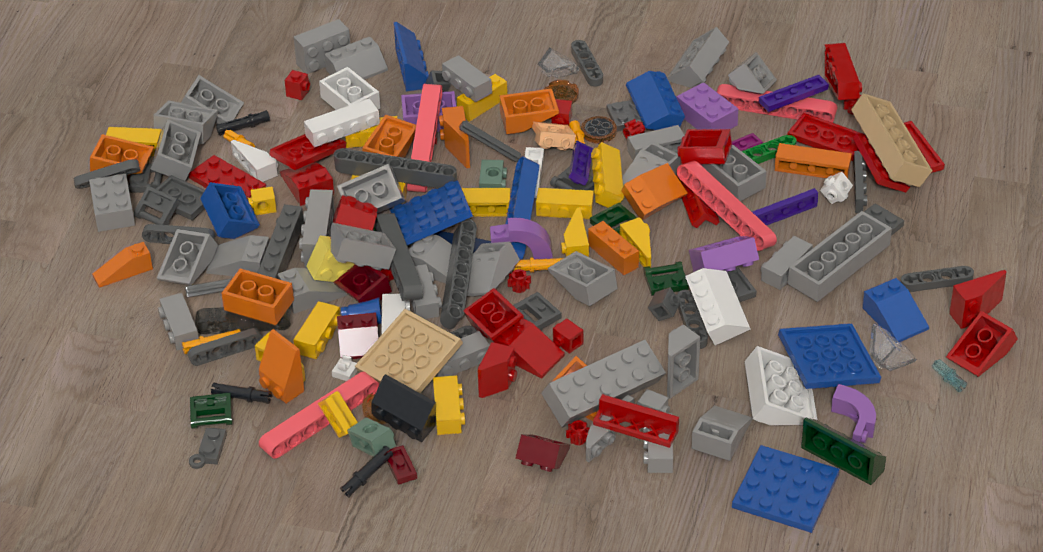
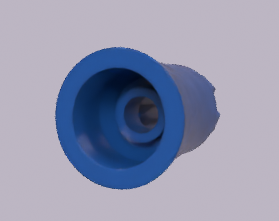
M379 297L341 307L342 316L376 313L377 324H382V309Z

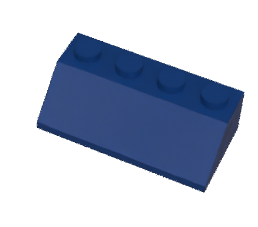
M393 22L395 50L406 92L422 90L429 74L426 71V62L421 50L420 40H416L414 32L398 22Z
M648 71L626 83V87L645 128L659 130L676 125L681 126L685 115L665 73Z

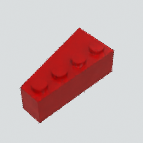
M846 43L825 44L824 78L838 100L859 99V93L862 92V82L858 79Z

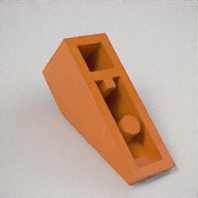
M144 242L124 248L92 273L98 287L100 288L153 270L150 252Z

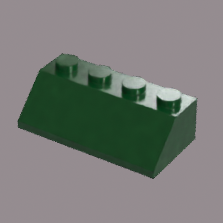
M806 417L803 420L802 449L869 485H872L885 471L886 456L865 446L816 419Z

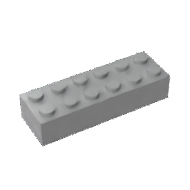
M861 211L789 266L788 284L818 302L890 245L892 228Z
M643 340L549 383L541 394L561 427H564L598 411L599 399L602 394L622 400L627 395H633L658 383L666 372L647 341Z

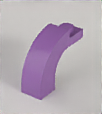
M508 218V224L490 226L491 243L520 242L532 250L534 259L553 258L549 234L538 223L524 218Z
M838 384L832 398L831 412L851 418L856 423L852 439L860 443H866L868 437L873 438L875 408L871 401L858 390Z

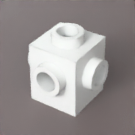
M840 172L826 178L820 191L833 204L837 201H844L848 197V192L853 185L844 173Z

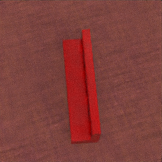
M679 179L688 193L682 197L691 225L698 228L707 220L717 226L720 223L717 213Z
M602 394L599 399V411L593 419V425L670 448L679 432V417ZM603 415L612 418V420L603 421L600 419ZM628 422L631 426L623 427L619 423ZM645 427L650 429V431L643 433L639 429ZM665 433L670 436L667 440L664 438H660L658 435Z

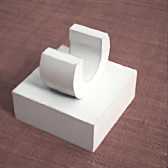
M343 355L333 368L332 377L348 381L356 374L357 369L355 365L357 363L352 362L351 357Z

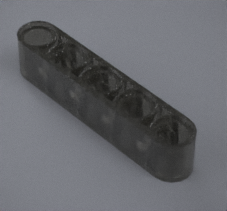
M224 307L203 308L196 312L195 326L200 334H221L237 329L245 331L251 328H257L260 332L273 329L275 331L286 330L291 325V309L289 307L277 325L225 311Z

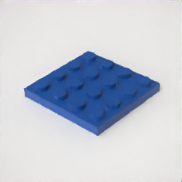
M458 180L455 182L450 181L441 188L432 189L427 194L416 196L409 202L398 204L390 210L396 216L406 245L473 217Z
M852 323L783 328L779 330L778 336L806 389L837 387L838 384L850 386L880 383L881 375Z
M760 445L732 501V508L812 533L839 476L840 469Z

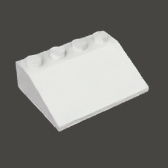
M757 346L745 360L753 420L768 425H803V420L806 417L817 420L813 390L805 388L791 359Z

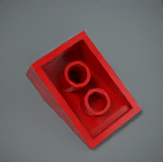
M313 162L298 170L288 168L279 171L300 206L306 204V197H309L310 190H333L334 195L332 176L324 166L317 162Z
M342 195L334 213L333 223L373 231L378 208L371 203L360 202L352 196Z
M1006 270L953 286L949 314L961 329L969 327L981 311L989 314L1002 301L1007 274Z
M495 288L463 310L471 326L492 341L524 318L523 314Z
M981 311L947 354L946 358L979 377L1007 355L1018 338L1012 328Z
M524 318L493 340L494 343L514 347V356L517 357L515 366L541 379L565 356V353L532 322Z

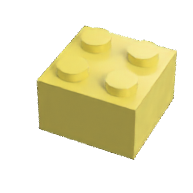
M320 235L306 267L314 280L334 282L355 264L352 262H338L331 253L330 237Z

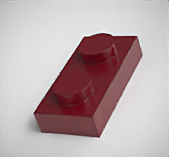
M404 445L387 451H392L393 456L387 460V463L398 485L417 479V472Z

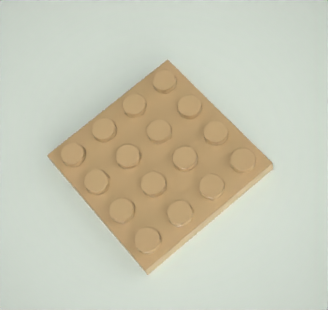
M404 309L355 367L357 371H365L379 383L386 374L421 393L463 342L457 336Z

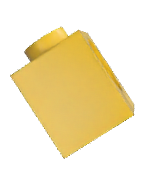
M273 187L251 190V197L248 198V202L251 208H253L255 215L277 212Z

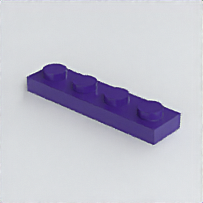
M816 75L759 97V103L770 112L826 91L829 88V84L820 75Z
M576 141L573 147L569 178L574 183L585 186L589 179L593 148L579 141Z
M814 188L755 210L752 213L767 226L817 207L818 191Z

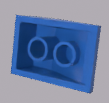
M897 278L864 291L863 309L896 343L929 330V325L910 292Z

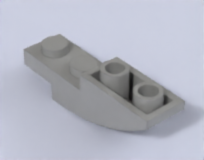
M627 395L622 399L624 401L634 403V398L630 395ZM603 415L600 420L609 421L612 418ZM592 422L586 440L587 462L598 457L603 449L614 442L616 437L615 431L595 426Z

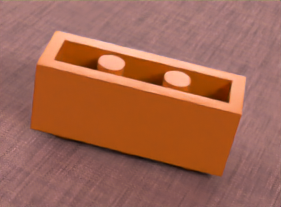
M602 221L588 229L589 246L622 275H626L639 268V250L608 224Z

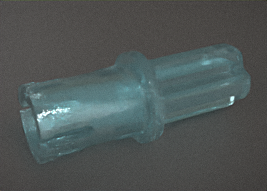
M941 359L934 361L932 368L943 377L944 382L951 384L957 392L963 391L960 387L966 388L967 382L956 374L955 369H951Z

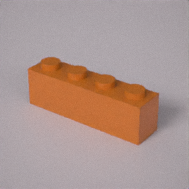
M779 143L775 158V171L828 178L843 172L848 178L852 153Z

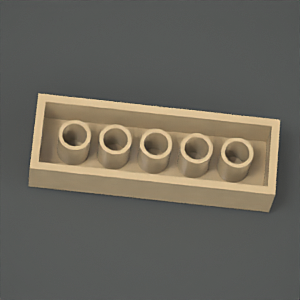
M863 93L851 110L855 115V119L862 127V131L866 134L868 142L873 146L875 154L879 156L882 166L886 168L890 179L893 181H900L909 186L920 187L930 175L932 169L890 101Z

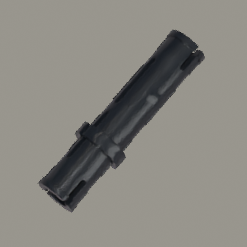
M267 110L255 114L250 113L242 118L216 124V130L220 136L225 134L226 130L236 131L250 126L253 128L257 124L269 122L270 116Z
M215 382L211 386L215 387V389H211V395L230 393L231 398L244 399L251 403L257 401L269 404L271 399H268V397L272 398L271 391L257 390L251 386L244 388Z
M383 446L358 472L355 471L352 474L353 477L340 487L342 492L350 488L344 494L345 496L350 498L361 485L364 486L367 483L366 480L393 456L392 451L387 452L389 450L387 446Z

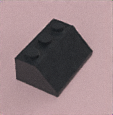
M386 374L383 376L371 402V414L376 419L390 424L392 428L404 432L411 439H416L422 443L436 426V402Z

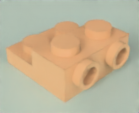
M533 122L532 129L536 133L535 141L541 148L550 149V147H557V149L564 151L569 148L573 149L576 135L568 125Z

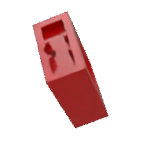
M687 129L677 151L678 157H681V163L685 164L696 161L699 164H725L732 147L730 129Z

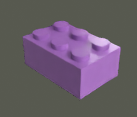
M704 82L676 96L685 115L684 119L696 129H731L738 125L739 109Z
M454 91L442 92L439 115H442V108L456 107ZM421 94L401 95L403 120L417 125ZM439 118L436 132H440V129H443V126L439 124Z
M737 236L689 250L693 272L702 268L732 271L736 269L735 266L742 265V267L753 265V261L759 260L755 239L748 236Z

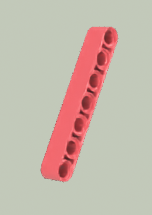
M423 84L411 159L432 162L442 99V85ZM407 183L408 191L427 192V186Z
M728 84L719 85L716 91L741 111L796 120L803 113L833 123L838 109L837 105L832 101L807 97L768 112L759 103V97L772 91H766L761 94L738 90L737 87Z
M692 161L678 166L677 175L679 179L740 236L754 237L757 251L767 249L776 244L777 237L775 233L698 162Z
M365 371L358 373L265 433L259 440V447L273 459L281 457L330 425L318 405L320 401L338 391L351 411L375 395L379 382Z

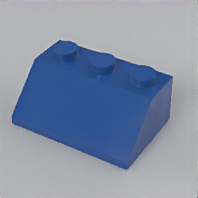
M209 183L200 199L218 237L235 239L260 226L241 186Z

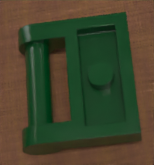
M617 203L590 217V224L594 226L604 221L612 228L625 220L630 221L637 217L621 203ZM620 226L614 228L620 234Z
M681 261L659 267H643L644 277L651 296H654L655 292L669 287L673 292L689 290ZM670 272H676V273H673V274H666V275H660V276H654V277H652V275L663 274V273H670Z
M230 393L190 397L191 429L198 428V426L225 423L226 425H232ZM225 414L223 416L197 418V416Z

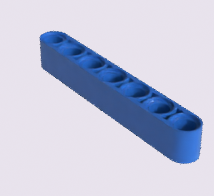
M524 156L518 160L515 167L505 224H508V218L531 220L540 165ZM511 242L519 259L522 260L526 245L520 242Z

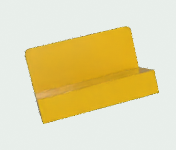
M338 391L318 403L339 438L347 435V430L358 423Z

